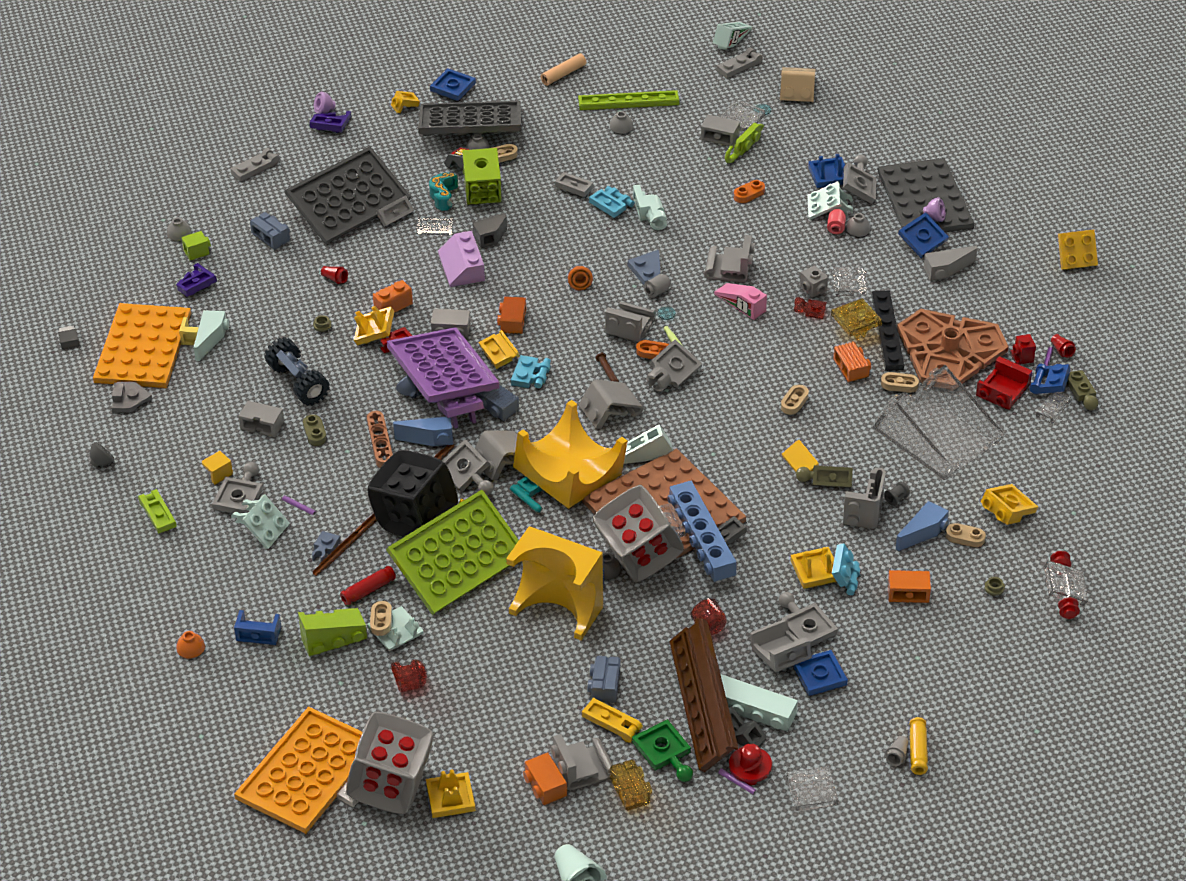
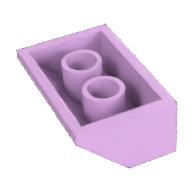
M472 231L454 234L438 250L449 286L454 287L485 281L484 263Z

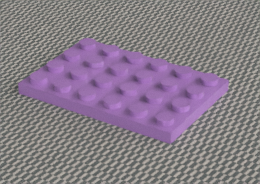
M456 327L387 341V348L428 403L455 399L460 396L473 395L484 391L488 392L499 388L498 379Z

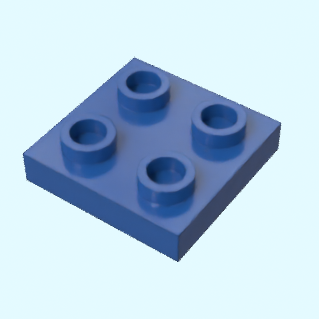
M836 154L835 158L823 159V156H819L818 160L808 161V168L817 188H824L836 182L843 185L845 163L840 154Z

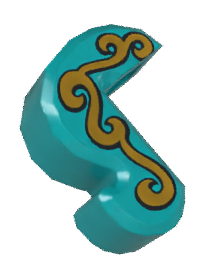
M440 173L429 181L430 197L435 201V207L441 211H447L453 205L449 200L452 197L450 191L458 188V176L454 173Z

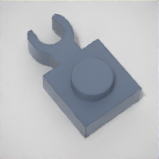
M322 531L314 543L312 560L314 561L316 557L321 556L320 561L322 562L326 558V554L332 553L341 542L340 536Z

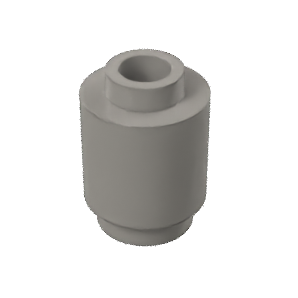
M659 274L645 282L644 291L648 296L655 298L669 289L671 281L667 275Z

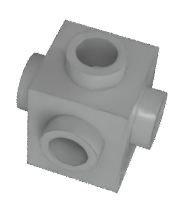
M816 266L800 272V286L812 298L827 291L828 277Z

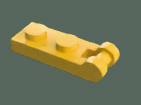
M595 698L582 710L583 718L621 736L628 743L632 741V737L635 736L634 734L640 732L643 728L639 720Z

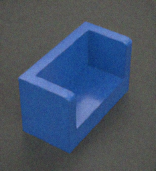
M239 610L234 626L236 641L276 645L282 627L280 614H275L273 623L246 621L244 610Z

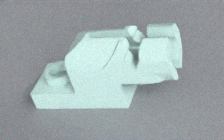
M633 185V201L635 202L640 221L648 220L654 230L666 228L667 217L660 198L654 194L646 195L645 191L641 190L640 185Z

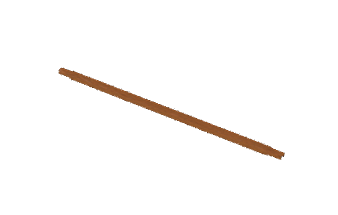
M447 445L434 457L442 460L455 446ZM374 513L313 571L315 576L326 569L377 521Z

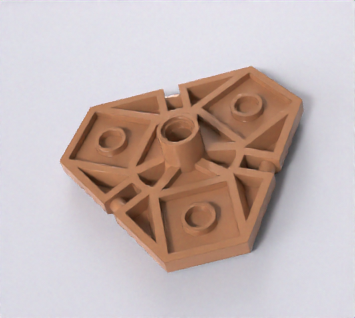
M919 309L897 325L898 333L907 353L910 355V360L920 382L935 386L956 389L979 373V369L986 368L996 361L999 356L1002 357L1006 354L1009 348L999 325L965 317L962 318V321L955 320V315Z

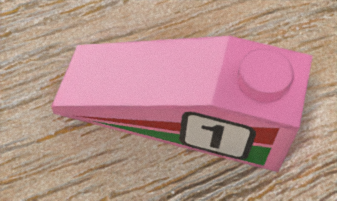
M726 283L714 291L716 296L753 320L766 312L767 295L753 286Z

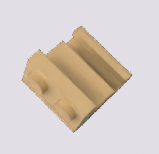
M782 67L780 100L813 102L815 69Z

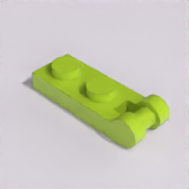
M157 489L152 490L150 494L138 496L140 505L146 511L158 534L177 527L175 519Z

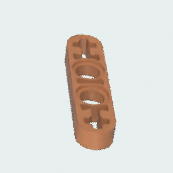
M371 411L367 415V425L376 465L381 468L393 454L383 413ZM376 431H382V432H383V433L380 434V435L374 434ZM380 444L386 445L384 448L377 447ZM382 455H385L386 460L382 459Z

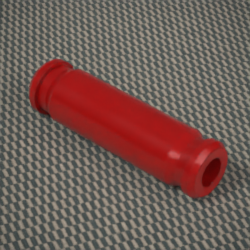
M386 566L384 569H380L348 587L345 591H341L340 597L343 603L349 606L352 602H356L385 586L391 580L394 581L396 579L395 571L391 566Z

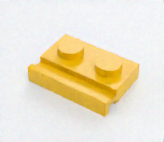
M502 330L499 331V334H493L478 342L480 348L496 369L513 361V358L520 357L519 352Z

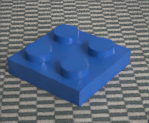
M447 68L430 85V91L459 101L476 84V78Z
M926 212L901 228L898 232V235L920 258H923L926 253L932 252L948 241L949 238Z
M832 650L812 655V658L793 665L808 696L847 685L848 679Z

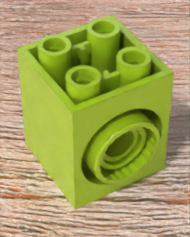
M497 148L462 150L467 205L501 202V176Z

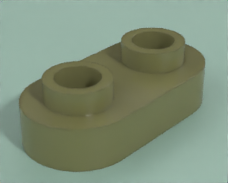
M318 415L306 416L303 419V429L308 443L313 446L323 445L327 437L322 419Z

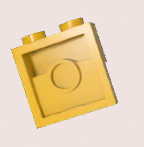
M1013 484L986 489L981 499L982 506L994 513L996 519L1006 525L1018 523L1021 521L1022 516L1036 513L1038 506Z

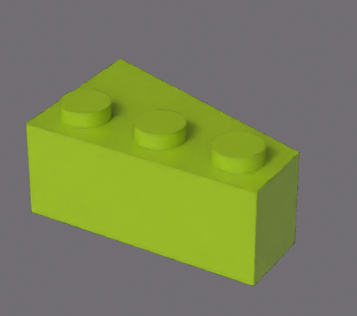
M358 608L334 610V613L316 611L315 614L305 615L304 612H298L301 640L309 657L367 639L366 624Z

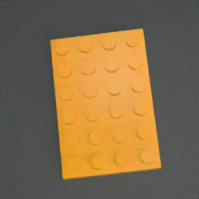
M119 303L93 376L94 383L136 382L142 387L167 388L181 346L179 334L183 317H187L189 322L191 308Z
M308 706L234 793L235 799L307 834L347 782L350 767L355 759L356 749L363 732Z

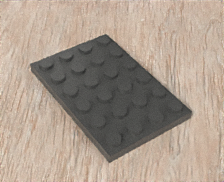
M521 101L420 104L418 132L424 136H431L432 134L445 136L450 133H457L458 135H465L467 133L483 134L484 132L499 134L501 132L517 133L521 131Z
M371 146L285 190L286 196L325 245L377 218L376 211L405 195L408 200L411 198L410 194Z
M945 158L878 167L879 177L901 228L924 214L923 208L932 199L939 197L944 203L946 215L943 222L935 221V223L944 232L974 229V221Z

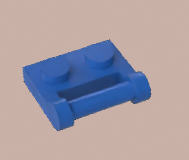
M1042 363L1038 364L1034 382L1031 383L1029 388L1030 392L1033 394L1064 392L1071 371L1069 364H1056L1053 366H1046ZM1048 375L1045 384H1041L1043 376Z

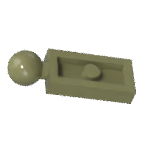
M1083 370L1070 372L1067 384L1077 401H1083V405L1087 410H1095L1099 404L1096 398L1097 392Z
M814 465L813 471H810L807 467H800L796 471V478L800 482H807L809 479H813V485L852 487L853 467Z

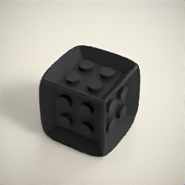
M406 450L394 453L376 472L367 489L369 501L379 525L384 530L402 537L407 536L458 504L457 491L447 465L435 457Z

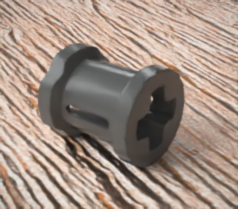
M900 481L894 488L885 491L884 498L891 506H895L899 500L910 495V490L904 482Z

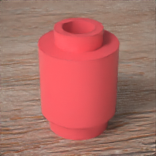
M834 209L829 213L827 230L832 234H841L845 229L846 215L841 209Z

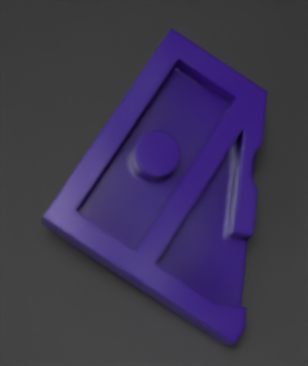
M346 111V115L336 116V112L314 114L309 122V126L316 130H329L335 133L342 132L351 118V111Z
M196 263L194 271L192 273L187 272L176 286L179 292L188 297L217 282L216 275Z

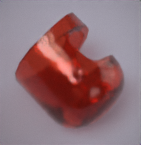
M713 598L699 602L690 614L694 622L696 618L707 620L711 635L722 631L727 622L724 611L720 608L716 599Z
M411 659V664L406 666L400 665L398 661L391 663V670L400 693L420 689L426 684L427 670L420 660Z

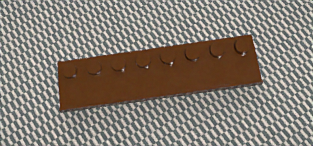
M696 618L694 625L690 628L685 627L669 642L698 768L706 772L732 750H737L738 744L707 620Z

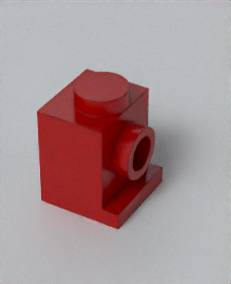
M1031 334L1016 336L1013 350L1010 351L1016 364L1034 363L1036 345Z

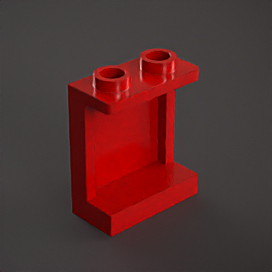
M999 356L995 362V369L984 382L979 380L977 383L976 396L1010 410L1030 386L1032 370Z

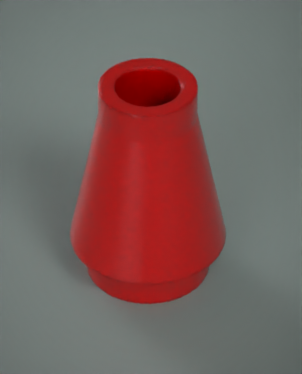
M323 266L321 269L322 276L337 284L345 283L348 279V271L344 267Z
M1059 334L1052 336L1051 343L1055 346L1061 357L1070 358L1075 354L1076 347L1074 342L1061 337Z

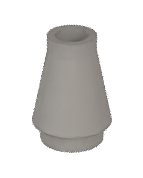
M898 736L896 741L886 750V761L890 765L899 766L905 762L907 746L909 744V740L905 736Z

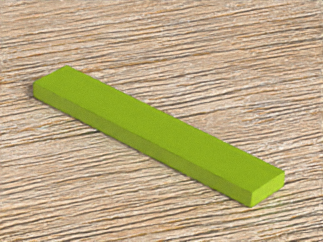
M678 90L578 95L579 110L679 105Z

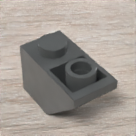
M506 213L472 222L473 236L480 248L498 244L507 230Z

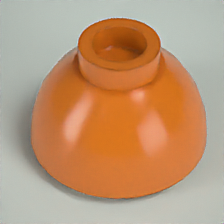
M576 266L570 270L568 283L573 289L585 290L592 284L593 275L587 267Z
M186 631L178 639L176 650L183 658H195L204 652L205 643L200 635L193 631Z

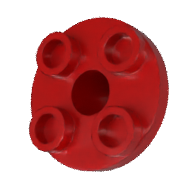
M746 744L735 750L729 759V771L732 775L751 786L767 778L772 770L770 755L755 744Z

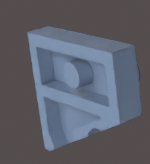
M659 250L628 260V267L643 285L646 281L660 274Z

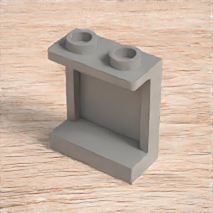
M786 619L750 633L752 650L775 672L812 658L810 640L806 637L802 639L796 638L789 631Z

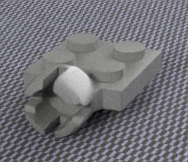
M675 339L651 360L650 365L653 367V370L648 373L646 380L650 387L656 382L658 383L653 389L657 392L663 391L669 385L678 388L701 367L702 363Z

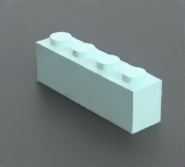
M721 674L728 707H733L739 716L788 732L797 714L798 700Z

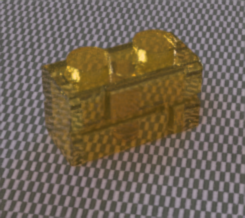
M633 759L610 767V780L627 811L636 809L638 806L648 805L650 803V795L652 794L650 783L645 782L643 779L644 772L642 767L637 766Z

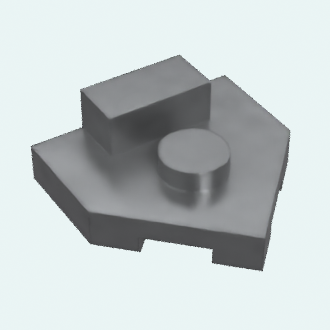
M136 382L114 383L112 413H132L137 410L139 405L144 402H150L152 395Z

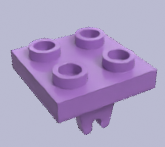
M475 394L437 402L438 409L447 418H451L454 428H458L457 415L468 413L470 422L474 424L476 423L475 411L484 409L483 401Z

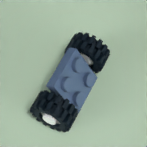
M278 338V342L274 340L272 342L273 345L268 346L269 350H265L266 355H264V358L268 365L277 373H280V371L285 373V370H287L297 378L298 383H294L293 391L297 398L306 406H309V404L313 406L314 402L318 404L320 399L323 401L325 399L323 396H327V391L330 390L328 380L318 370L311 371L306 369L308 366L301 359H297L301 357L299 354L301 352L290 338Z

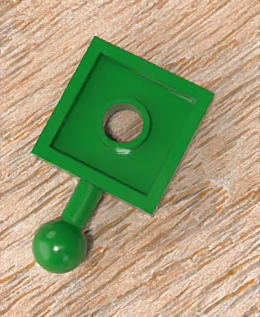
M668 719L632 737L634 746L655 771L671 763L677 770L676 776L681 782H688L692 779V768L688 765H683L679 758L691 753V747ZM663 743L666 744V746L658 747L656 744Z

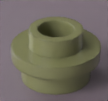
M325 315L317 316L313 322L314 329L320 332H325L332 326L331 320Z
M991 577L985 582L984 589L988 594L998 596L1004 592L1005 585L999 577Z

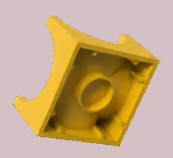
M571 400L566 403L564 413L557 425L541 440L530 442L528 432L525 430L518 432L513 467L569 509L595 489L622 475L628 440L620 437L613 448H605L595 443L587 435L580 423L577 403Z
M529 526L506 558V564L513 567L517 563L523 562L520 585L509 607V614L517 616L526 607L537 603L561 605L575 616L577 627L574 632V638L582 641L603 609V552Z

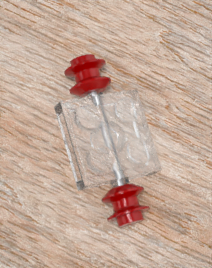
M1056 551L1051 555L1050 561L1044 564L1049 596L1062 599L1058 603L1059 614L1063 618L1072 619L1080 613L1078 605L1085 606L1088 602L1083 571L1071 568L1072 563L1068 552Z

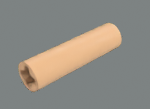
M581 53L542 73L540 76L541 81L546 86L585 66L586 58Z

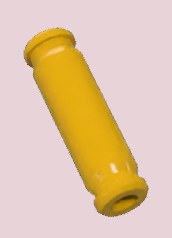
M915 717L909 722L911 771L916 775H923L928 771L926 720L921 717Z

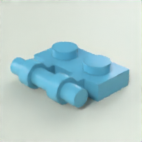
M607 186L605 191L600 189L589 197V203L613 218L624 212L627 205L633 207L635 204L630 196L623 195L615 187L611 188L610 186Z
M520 355L511 378V385L529 388L532 383L536 388H541L547 379L546 374L550 371L551 360L545 358L543 362L538 363V358Z
M843 543L837 545L832 575L840 587H846L848 595H854L858 587L857 577L860 575L859 562L853 561V553Z

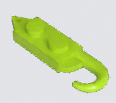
M753 123L736 140L734 152L731 155L733 146L731 145L725 154L726 163L734 162L760 139L761 131L764 127L763 124Z

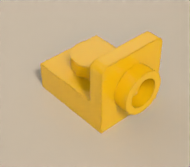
M396 91L392 98L391 106L397 113H401L403 106L418 107L420 101L413 92Z

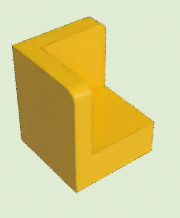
M221 451L202 460V465L210 472L214 485L223 481L225 477L233 475L231 460Z

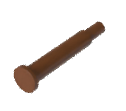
M603 352L597 354L595 359L597 362H600L609 380L619 382L606 359V354Z

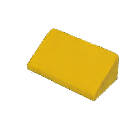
M797 440L782 453L783 458L795 472L800 467H807L810 471H813L814 465H819L818 461L800 440Z

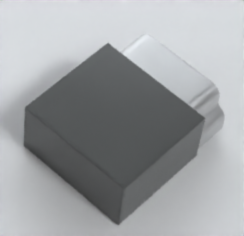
M74 326L59 328L58 335L61 349L80 346L77 330Z

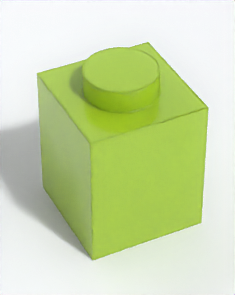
M202 231L181 237L183 251L189 261L210 254V240L204 236Z

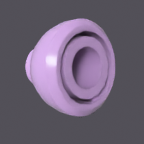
M321 91L315 97L314 111L316 114H327L330 110L333 111L335 109L336 103L327 93Z
M939 197L932 199L923 208V213L926 212L936 222H943L946 215L944 203Z

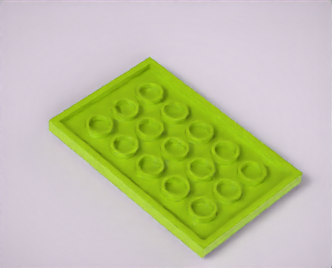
M480 490L395 542L386 551L430 613L434 615L508 568L510 565L506 564V558L519 540L484 491Z

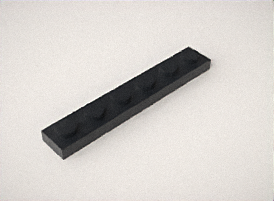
M890 290L872 291L871 298L885 371L904 370V361Z

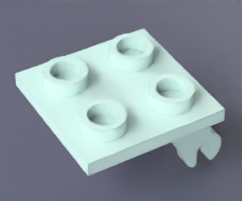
M839 182L829 184L807 195L810 220L834 209H841L847 216V210L853 213V207L847 205L846 200L849 199L852 202V196L846 194L840 188Z
M265 494L259 500L250 501L245 499L242 505H248L246 510L249 512L241 514L234 512L231 518H237L235 522L238 524H245L266 549H269L290 522Z
M401 606L392 611L391 631L383 636H375L390 652L424 634V631L418 622H415L414 617L412 618ZM368 623L367 627L371 630L370 623Z

